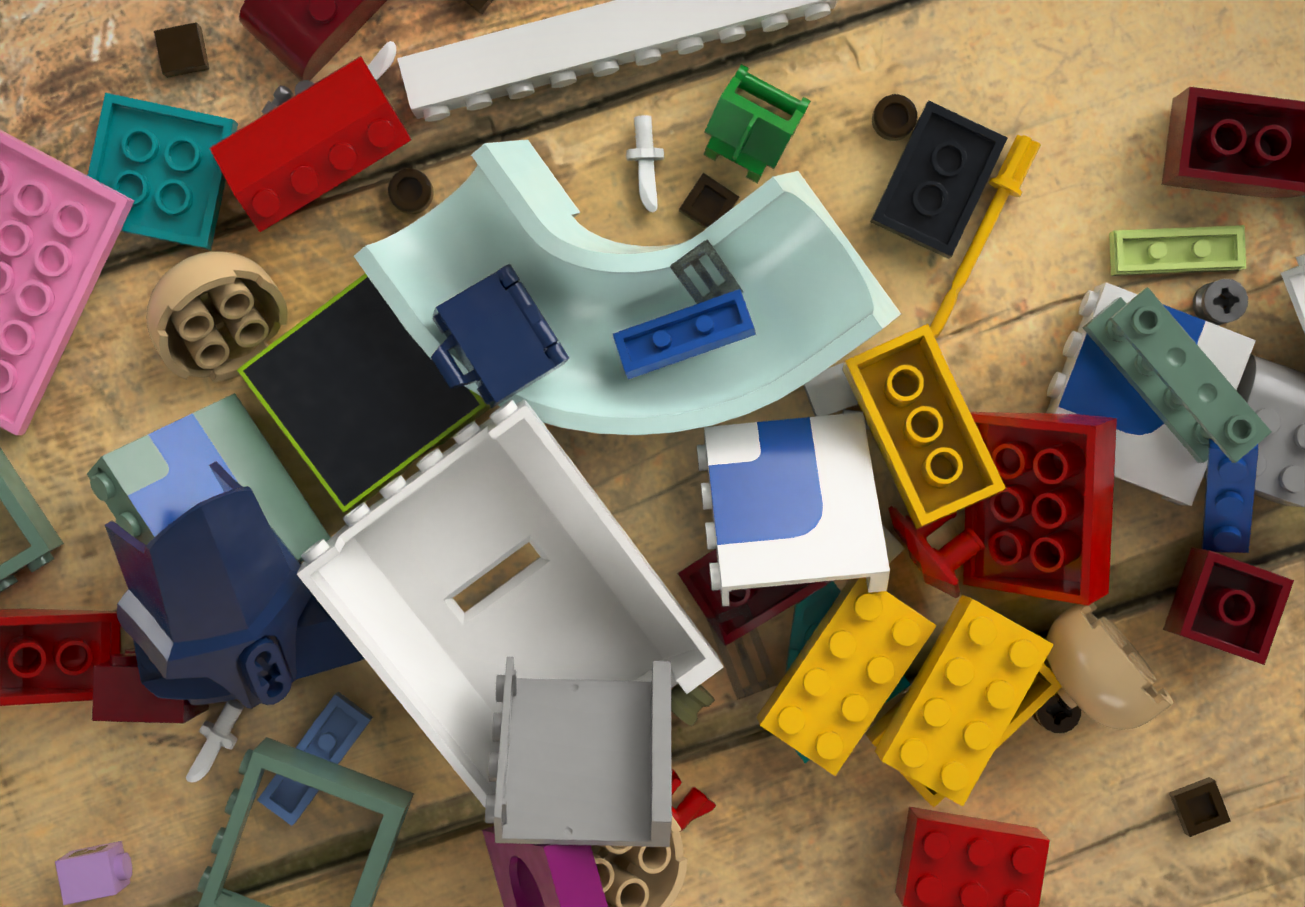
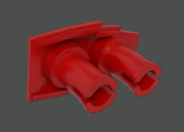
M890 506L888 510L894 531L908 547L909 556L921 570L924 582L954 598H958L960 596L959 580L956 578L954 571L977 553L985 550L983 542L967 526L963 532L937 550L930 546L927 537L950 519H954L957 516L956 512L916 530L911 517L907 514L903 516L896 507Z

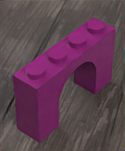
M494 826L482 830L504 907H608L591 845L495 843Z

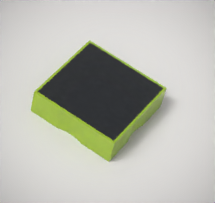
M366 273L237 369L343 513L350 512L358 505L368 501L389 482L402 475L418 457L428 450L444 444L461 429L491 408L480 395L467 387L450 388L433 360L408 333Z

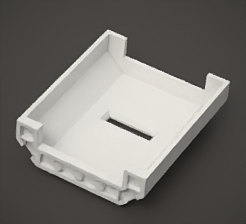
M525 399L517 404L513 400L506 402L489 416L490 419L480 426L475 421L471 422L453 436L456 444L444 453H441L437 448L423 457L416 464L420 470L406 481L400 475L379 491L383 496L379 501L370 507L363 502L350 511L343 518L346 523L345 526L328 541L324 539L319 540L301 555L304 562L297 572L298 577L484 807L486 806L487 794H496V782H489L490 753H499L500 741L492 740L493 714L502 713L503 702H496L497 675H505L507 657H514L516 678L641 682L652 681L653 660L671 661V688L679 683L686 694L723 668L717 653ZM529 542L540 557L464 613L453 597Z

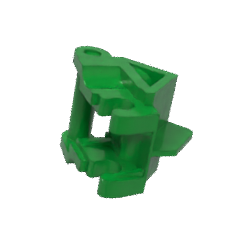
M741 64L735 76L720 96L704 133L712 136L706 146L704 156L714 161L720 155L746 168L748 172L746 178L758 184L766 166L775 169L811 101L805 97L799 100L748 73L749 68ZM739 89L791 115V119L787 121L738 95Z

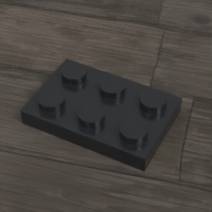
M928 100L870 222L943 257L951 258L1008 137Z

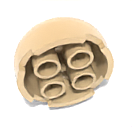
M213 251L184 259L162 276L151 293L147 306L146 320L153 345L168 369L186 380L188 376L210 377L213 382H218L239 376L240 374L237 369L269 346L266 342L278 333L281 325L287 324L288 311L283 295L270 276L257 263L239 254ZM254 297L261 303L264 309L265 320L254 305ZM226 326L237 344L241 347L258 346L246 356L227 359L229 347L218 329Z
M1074 603L1053 622L1046 639L1054 644L1047 656V660L1056 679L1062 686L1057 693L1071 709L1078 706L1097 723L1121 730L1140 727L1173 705L1169 693L1164 688L1157 692L1152 686L1156 681L1155 673L1110 619L1107 620L1104 616L1097 619L1092 614L1097 609L1094 603L1089 606Z
M673 816L670 847L602 846L599 851L600 845H591L608 907H670L682 888L687 870V858L683 857V844L679 832L681 828Z

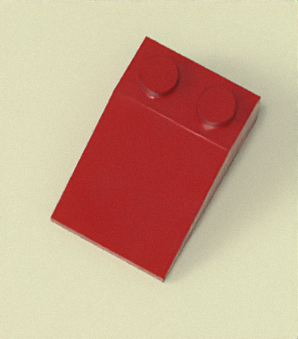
M0 609V706L92 701L94 666L109 661L111 654L120 653L121 625L117 618V611Z

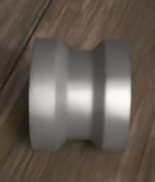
M1221 279L1205 284L1197 290L1193 298L1195 315L1215 325L1238 320L1244 315L1248 307L1246 290L1233 279Z

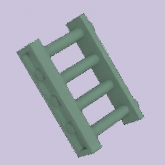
M1148 287L1128 303L1122 297L1115 299L1082 327L1198 463H1204L1208 460L1209 439H1212L1232 463H1236L1272 432Z

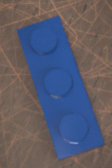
M741 289L613 333L628 380L756 335Z
M1209 439L1202 549L1212 552L1249 553L1258 444L1239 461L1232 463L1212 439Z

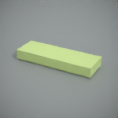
M1244 225L1114 230L1109 233L1111 276L1241 271L1246 269Z

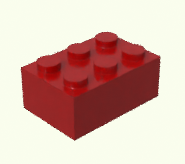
M909 807L895 893L904 907H1039L1050 840L1038 828Z

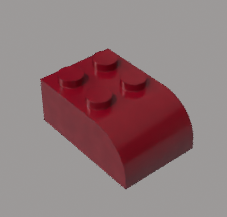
M245 0L239 13V21L300 81H310L387 0Z
M1188 87L1172 100L1162 185L1265 198L1305 196V101Z

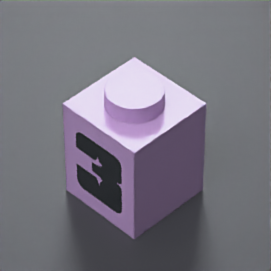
M122 841L73 850L55 861L63 905L116 895L130 884L132 862L127 852L124 853Z

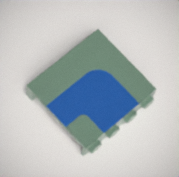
M235 393L101 456L87 473L94 494L101 501H105L116 518V524L145 545L196 504L224 493L209 466L215 461L241 486H249L252 489L268 523L300 562L304 561L301 555L321 539L325 541L330 539L327 531Z

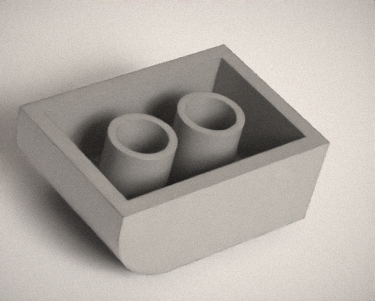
M1250 354L1237 392L1272 431L1258 444L1254 495L1284 506L1305 507V373ZM1207 468L1204 474V478H1206Z

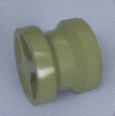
M679 683L671 690V711L689 726H693L698 720L697 714L703 707H709L715 701L714 697L701 684L688 694L685 693Z

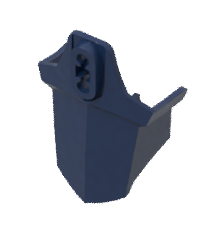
M215 461L209 466L224 493L196 504L163 529L147 545L134 538L114 521L105 524L128 590L117 603V618L122 628L144 650L165 679L208 677L232 693L246 708L253 709V707L261 703L274 705L286 697L290 691L291 683L295 681L297 674V624L312 593L297 575L301 563L268 523L252 489L249 486H241ZM267 674L272 677L269 682L264 679V676Z

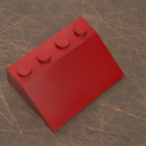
M970 412L1006 489L965 508V528L968 526L977 534L983 542L985 550L980 551L964 563L963 585L1087 606L1109 594L1117 418L1080 414Z

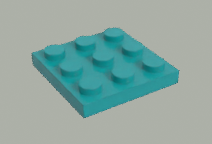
M105 93L87 176L135 200L121 232L211 250L226 179L210 147L236 132L238 123L233 119Z

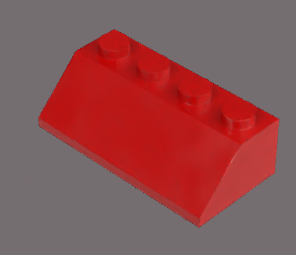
M359 56L210 147V150L234 196L258 231L262 232L412 141L363 58Z

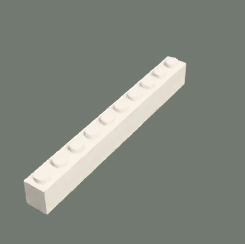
M614 0L400 57L397 60L411 111L417 119L424 117L425 121L432 122L450 116V110L465 106L467 110L486 108L492 105V99L509 95L510 99L524 98L532 95L535 92L534 88L551 84L552 88L569 86L577 81V76L592 72L595 77L607 76L617 72L619 65L636 61L638 66L648 65L659 61L662 58L661 54L678 50L679 54L693 53L704 47L703 43L720 39L721 43L734 42L744 38L746 31L762 27L764 32H771L786 27L789 24L788 20L805 16L806 21L817 20L831 13L830 9L835 8L838 0Z

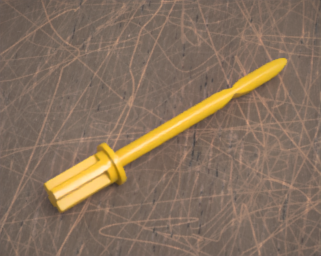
M1026 135L1016 136L996 178H991L989 184L996 188L997 191L954 276L951 289L945 295L930 325L935 339L942 332L956 304L958 293L964 287L1008 196L1021 197L1022 195L1020 187L1041 146L1039 142L1033 141L1031 137Z

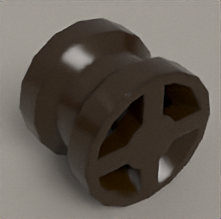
M1056 692L1032 717L1048 731L1066 733L1078 724L1081 717V709L1078 706L1071 709ZM1059 712H1063L1059 716H1056L1054 720L1055 715H1057Z

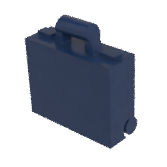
M511 264L502 267L485 279L435 307L432 318L440 332L444 333L447 339L432 354L431 359L450 388H457L476 383L478 392L485 403L489 404L491 408H494L555 371L570 359L561 343H557L559 340L523 283L519 282L520 279ZM454 348L469 373L463 375L449 350Z

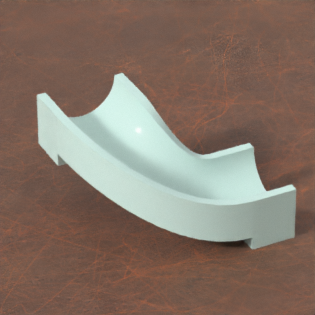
M529 140L484 143L471 154L478 164L468 179L448 198L409 226L383 240L366 245L354 255V258L402 325L430 358L447 339L432 319L435 307L485 279L502 267L511 264L520 279L519 282L523 283L559 340L557 343H561L570 359L563 366L513 395L498 406L501 407L510 400L517 404L525 399L543 423L560 428L597 434L648 435L675 433L712 426L747 415L778 401L806 384L901 315L799 171L773 176L708 228L684 243L665 246L628 245L602 238L588 231L574 219L580 211ZM741 289L756 335L628 380L613 333ZM454 348L449 350L463 375L469 373ZM476 383L464 385L468 389L480 395V393L477 390L478 386L476 385Z

